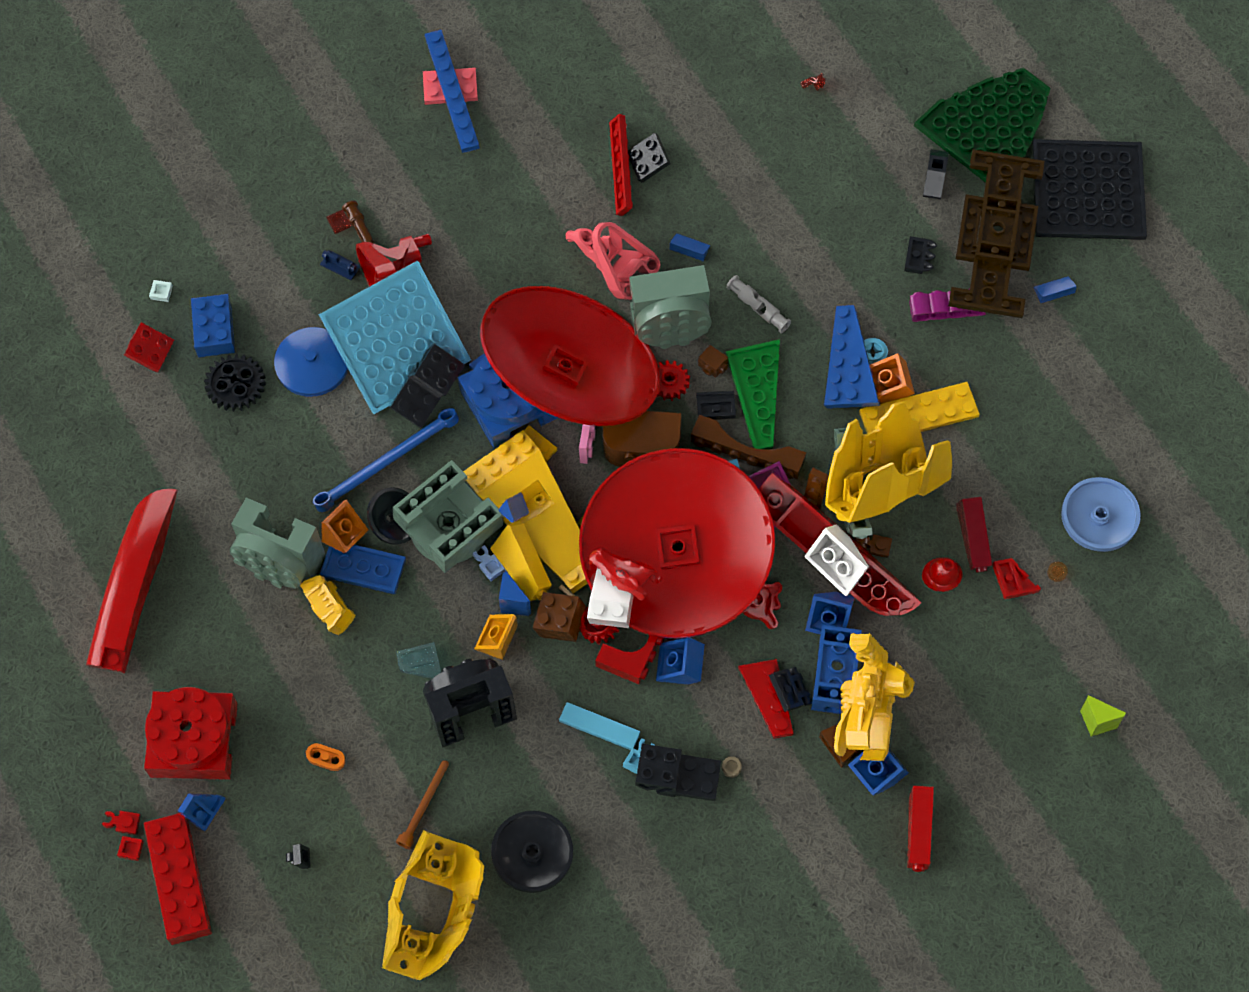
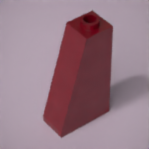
M982 497L962 499L956 503L969 568L970 570L975 569L976 573L988 571L987 568L992 566Z

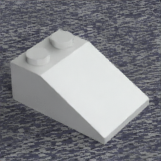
M838 525L825 528L804 556L845 596H848L869 568L852 539Z
M597 568L587 615L589 623L629 628L633 594L618 590L616 586L612 585L611 580H606V577L602 575L601 569Z

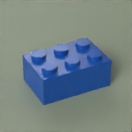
M228 294L191 298L194 348L197 356L205 357L235 353L232 306Z

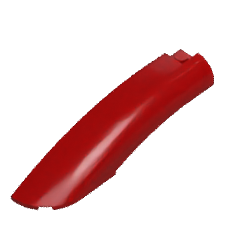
M774 472L758 488L768 505L773 525L806 554L825 528L837 525L805 496ZM847 534L869 566L851 590L850 594L869 610L884 616L906 614L922 603L880 562Z
M177 489L155 491L140 501L135 508L107 583L86 662L87 666L120 673L126 672L140 615L153 576L161 560Z

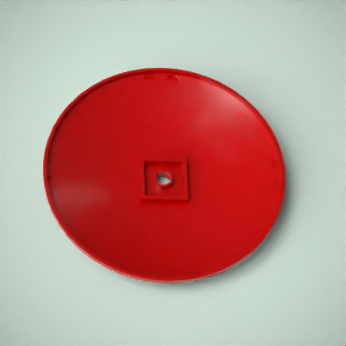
M528 286L513 289L500 295L489 305L483 316L480 338L490 365L511 390L546 413L579 424L613 426L627 423L640 417L651 407L657 397L660 386V372L649 345L640 341L638 335L635 336L634 327L628 321L596 300L566 289L548 286Z
M683 448L663 449L628 461L609 475L592 496L582 519L579 535V556L585 579L591 591L597 566L589 564V556L597 548H604L612 554L650 565L660 574L662 580L658 584H654L648 579L641 586L647 593L643 600H639L633 595L629 627L651 636L689 638L715 631L740 616L755 601L763 589L772 568L775 553L774 525L770 510L762 493L754 482L738 467L721 457L700 450ZM677 542L683 544V549L678 552L672 549L673 545Z

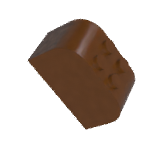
M646 411L640 417L630 422L603 426V447L606 459L611 464L621 467L628 461L650 452L680 448L681 413Z

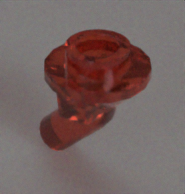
M821 73L816 77L807 78L800 82V85L804 89L813 84L818 91L824 87L826 78H823L824 74Z

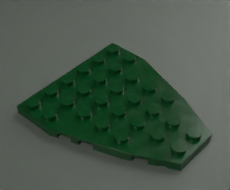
M1023 67L1016 69L1014 72L1003 73V76L995 79L990 77L967 87L966 91L954 93L952 97L946 100H938L915 121L914 127L986 183L987 171L969 168L972 150L1024 158L1040 126L1051 88Z

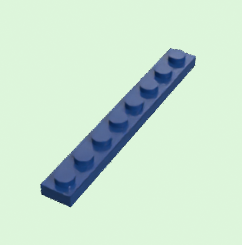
M442 30L424 34L461 151L464 153L480 149Z

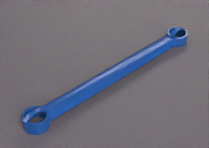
M444 409L439 413L438 419L329 492L318 493L313 498L317 511L325 512L331 509L335 500L441 429L455 426L459 421L455 409Z

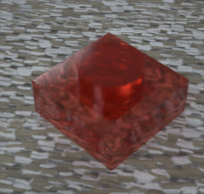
M343 209L326 217L334 234L351 227Z

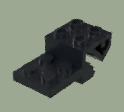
M431 344L423 354L421 361L417 362L410 371L406 382L389 408L417 427L422 428L440 398L446 396L465 364L436 344Z
M642 743L635 786L647 791L656 790L657 794L675 797L677 795L715 801L721 760L682 755L681 749Z

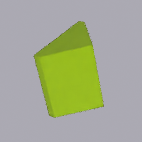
M1089 695L1080 710L1090 736L1117 729L1126 714Z

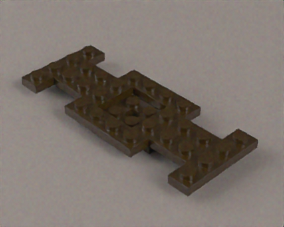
M972 150L969 168L987 171L984 197L965 195L955 259L974 263L970 290L951 287L949 307L1023 318L1026 299L1007 296L1011 269L1029 271L1033 250L1038 206L1021 203L1024 177L1042 180L1045 161ZM1000 226L1003 230L996 231L993 227Z

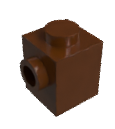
M709 345L699 356L698 366L702 368L706 375H712L716 378L727 370L728 357Z

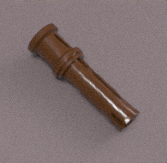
M354 200L345 203L342 206V210L346 212L349 218L348 222L355 227L361 242L366 241L375 244L364 223V215L360 213L357 207L358 203Z

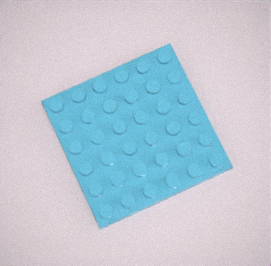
M418 261L318 314L373 414L391 405L406 382L410 371L417 362L421 361L423 354L431 344H436L464 364L471 360Z

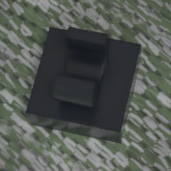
M302 844L293 845V852L286 854V862H291V864L301 869L311 868L310 848Z

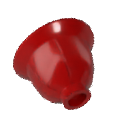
M947 557L929 561L922 571V579L926 586L939 592L956 588L963 576L959 564Z

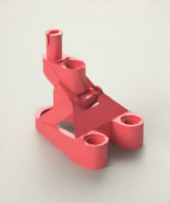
M602 222L593 231L587 228H579L566 233V240L569 239L568 242H575L582 252L596 263V267L602 272L609 290L617 299H632L629 277L636 271L642 274L657 273L660 269V260L656 254L615 223ZM608 226L610 236H602L601 238L602 230ZM622 238L637 251L623 250ZM617 254L621 256L612 266L610 263Z

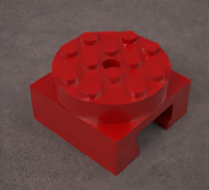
M183 687L170 692L153 691L151 709L145 723L147 746L144 769L150 778L230 779L232 755L228 754L231 726L236 724L237 701L233 693H209L195 687ZM189 724L192 726L190 730L182 731Z

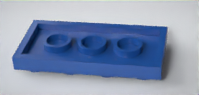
M353 545L346 553L329 546L320 575L327 579L395 595L406 557L358 545Z

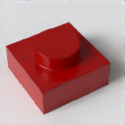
M122 836L117 856L138 861L144 841Z

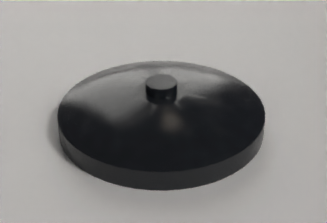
M541 811L520 812L509 817L497 829L491 846L492 863L498 876L510 887L527 893L546 891L561 882L568 873L573 860L572 839L567 828L554 816Z

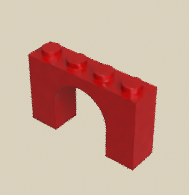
M649 635L645 646L635 652H624L603 643L595 660L596 667L639 684L641 679H646L649 672L647 666L649 662L653 663L657 654L655 649L657 645L661 646L664 638Z

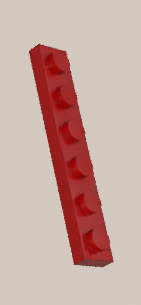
M618 114L609 122L616 215L623 216L632 209L633 202L631 198L627 125L625 115Z

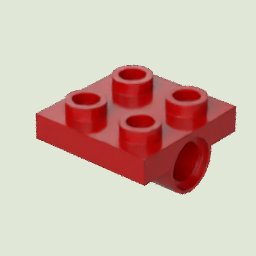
M141 322L132 336L124 356L158 373L174 339Z

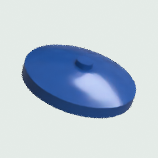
M308 327L293 332L281 342L275 354L274 366L278 379L289 391L301 396H319L334 390L341 384L348 372L344 360L327 329Z

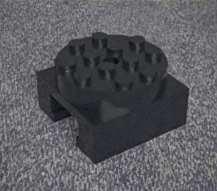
M492 658L474 661L466 659L460 665L454 667L447 666L442 669V673L424 684L423 695L442 748L465 739L461 726H457L461 716L490 706L494 713L491 715L495 728L517 720L513 693L502 665L499 666Z

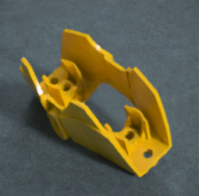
M903 401L892 404L887 413L878 421L875 430L870 433L863 434L858 419L851 421L847 425L840 447L834 452L827 483L825 505L830 511L836 513L838 520L851 523L889 512L896 505L917 494L921 496L927 495L951 479L952 451L950 441H943L932 445L927 458L918 421L911 418L909 410ZM871 472L867 475L866 480L863 484V476L866 473Z
M423 830L405 869L395 880L392 896L388 901V929L383 969L421 980L430 976L448 962L453 951L464 940L469 930V925L472 921L471 917L475 909V904L471 902L478 900L484 873V864L479 859V851L468 845ZM436 843L440 845V850L435 848ZM432 861H434L433 864H434L435 868H433L432 865H431V862H432ZM408 875L453 891L449 914L440 934L426 933L411 929V925H402L403 913L399 903ZM405 960L406 964L404 969L400 967V962Z

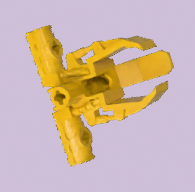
M852 633L849 645L856 653V659L864 662V666L861 670L853 672L852 680L844 682L841 686L840 691L843 692L841 693V705H843L841 706V711L843 713H841V720L836 727L834 749L835 753L839 756H844L846 748L849 750H864L860 760L884 761L889 751L893 716L891 711L892 704L895 702V696L900 698L910 696L913 692L915 681L897 661L895 666L888 663V652L884 650L883 646H880V643L870 633Z

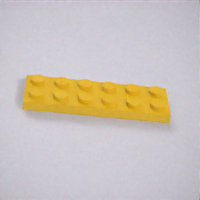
M968 382L882 403L880 406L862 408L859 411L867 433L875 430L878 421L887 413L892 404L902 401L905 402L911 418L918 421L921 432L977 418L980 415Z

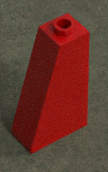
M913 786L909 796L907 868H912L915 872H923L930 866L934 787Z

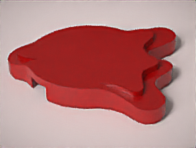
M781 583L765 584L755 601L743 614L751 619L762 621L771 630L776 628L778 621L773 614V610H778L781 607L778 599V594L782 591Z

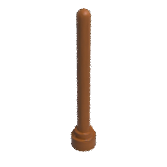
M444 760L441 762L405 832L399 834L396 840L399 846L406 849L411 848L414 842L413 834L449 766L448 761Z

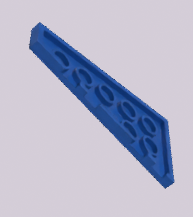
M854 305L836 306L824 403L826 408L880 406L857 310Z

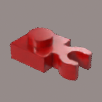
M120 811L119 816H115L113 812H105V815L112 817V820L109 823L103 822L102 825L104 827L112 828L116 826V832L136 835L141 817L140 814Z

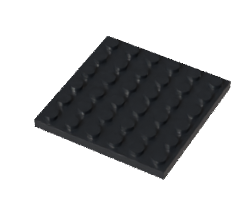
M1033 139V159L1045 161L1042 180L1034 179L1035 206H1038L1035 228L1036 237L1146 240L1147 225L1142 142Z

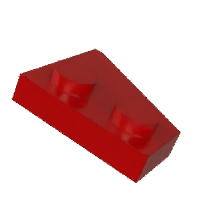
M1012 558L993 562L992 567L1004 600L1040 592V586L1038 584L1035 586L1028 579L1029 575L1020 569Z

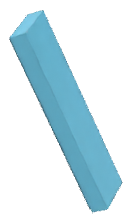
M568 702L559 718L561 723L629 750L635 747L640 735V731Z

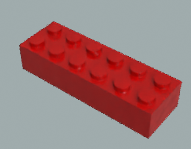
M181 813L144 822L167 940L171 945L212 934L188 819Z

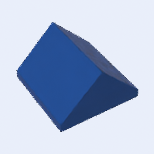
M505 571L502 576L499 594L501 613L529 616L531 614L530 600Z

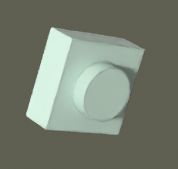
M153 280L149 295L150 299L169 302L173 287L172 283Z

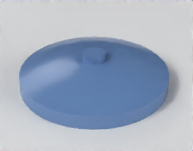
M1096 477L1083 480L1070 489L1064 499L1061 516L1064 528L1076 543L1090 550L1106 552L1121 548L1133 538L1140 523V508L1134 495L1124 485L1112 479Z

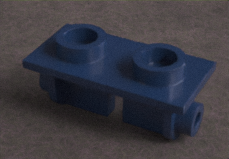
M324 250L322 253L324 259L320 265L349 280L353 279L361 267L330 250Z

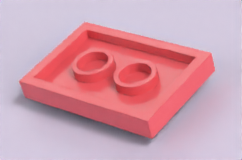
M476 68L454 69L465 102L478 101ZM423 71L425 105L446 103L436 71Z

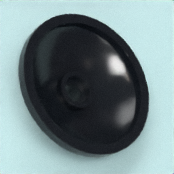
M396 487L385 488L377 492L371 498L367 508V519L372 532L383 542L392 545L403 544L412 539L393 518V507L409 494L405 490Z

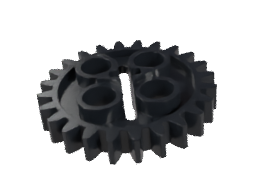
M236 353L235 357L231 358V355L228 354L227 360L221 357V363L214 361L216 367H209L211 373H206L208 379L204 380L205 385H207L205 390L208 392V398H211L213 404L217 403L218 408L224 405L225 411L229 407L232 408L233 412L236 407H239L240 411H242L244 405L250 408V402L256 404L255 398L261 399L259 392H265L263 387L266 385L264 380L266 378L262 367H259L258 362H253L252 357L247 359L245 354H243L239 358ZM240 391H245L243 394L238 395Z

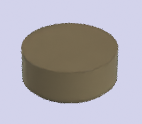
M727 757L723 761L722 772L725 776L734 778L741 773L742 764L738 758Z

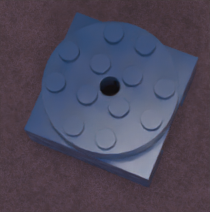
M484 357L473 370L457 377L460 392L493 449L498 448L512 438L511 431L537 419L540 426H543L558 418L533 406L513 390L505 389L506 384L496 374L487 357Z

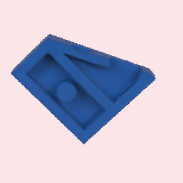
M188 793L178 812L197 828L206 831L226 798L215 794Z

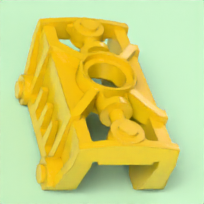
M321 575L301 583L300 587L311 603L312 610L323 623L327 624V629L337 635L343 633L356 615L352 610L348 609L336 591V585L331 581L327 582Z

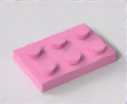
M585 424L582 426L579 444L580 463L588 464V458H592V444L596 437L595 426Z

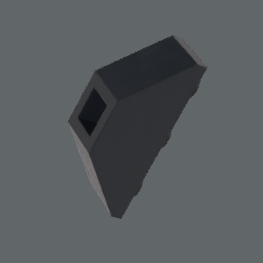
M930 150L923 197L941 200L948 152Z

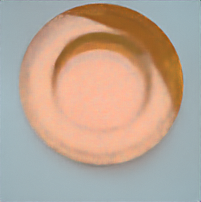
M1062 562L1051 563L1047 570L1048 577L1054 582L1063 581L1068 573L1066 565Z

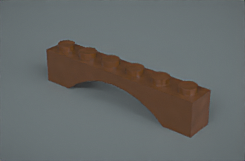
M702 415L698 416L691 433V442L696 446H705L711 448L715 453L728 454L732 459L745 460L752 466L759 465L766 468L780 461L788 479H798L806 459V452L790 446L771 450L745 446L731 438L716 420Z

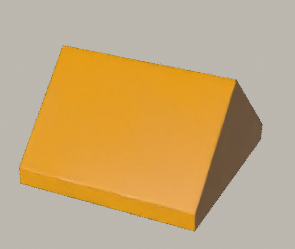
M514 614L489 615L474 649L503 660L518 626L517 617Z

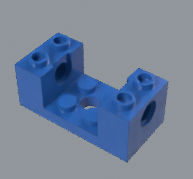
M822 625L811 710L836 714L843 713L841 711V706H843L841 705V693L843 692L840 689L844 682L852 680L853 672H856L858 667L856 653L849 645L850 636L852 633L861 634L862 630ZM840 662L843 668L841 670H834L832 664Z

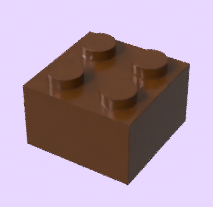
M543 592L533 629L543 638L576 642L581 626V617L586 609V605L578 596Z

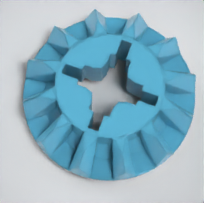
M877 338L864 340L870 364L887 358L888 348L882 340ZM872 347L875 352H878L875 353L874 357L871 356V353H868Z

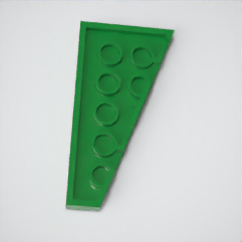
M780 339L726 351L729 368L753 448L773 449Z

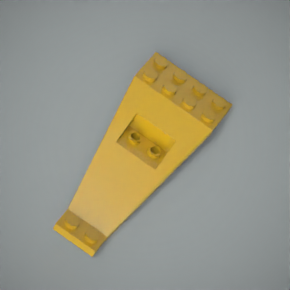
M524 430L463 471L467 475L466 482L482 501L489 498L498 508L508 498L521 492L529 514L517 521L524 523L539 558L565 583L573 594L588 584L579 556L580 528L543 454ZM503 516V522L506 525L510 524L511 522Z

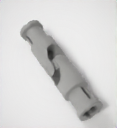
M738 275L733 276L729 280L726 288L734 291L741 301L750 305L766 322L772 323L777 327L778 332L783 333L788 329L791 320L781 315L775 306L761 297L750 285H745L739 280ZM766 306L765 313H762L760 310Z

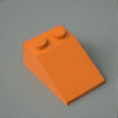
M898 353L870 364L880 404L915 394L907 362Z

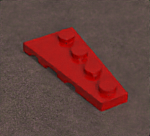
M777 659L738 666L773 739L792 736L793 729L789 711L784 712L769 677L772 673L779 671Z

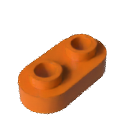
M318 743L310 745L306 750V757L313 765L331 771H339L345 765L346 760L340 750ZM315 753H320V757H313ZM333 759H339L337 764L332 763Z

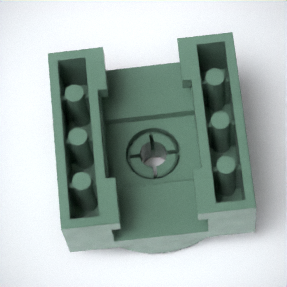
M704 265L629 277L633 301L630 302V314L635 336L638 335L640 341L651 346L667 349L673 345L686 346L690 341L708 332L712 321L709 311L710 290Z
M452 460L393 507L394 520L412 538L417 550L426 558L434 561L444 573L457 563L471 558L475 551L478 552L484 541L503 526V515L499 512V508L489 498L482 501L465 483L467 475ZM446 523L453 524V527H446L444 525Z
M245 498L231 523L236 534V539L230 548V554L235 558L233 561L255 573L254 577L257 579L271 581V584L277 588L284 586L295 589L301 585L303 579L307 580L315 577L326 557L317 528L295 518L292 523L293 531L288 540L278 536L276 529L271 526L268 518L270 513L267 506Z

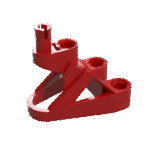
M429 233L415 238L411 236L401 238L399 246L389 249L366 241L356 244L358 261L369 287L416 261L422 263L418 248L432 245ZM385 256H388V257H391V258H395V259H397V260L394 261V262H391V261H390L388 258H386Z

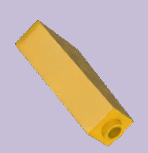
M517 521L508 524L490 549L530 601L541 600L543 592L547 593L552 584L524 523Z

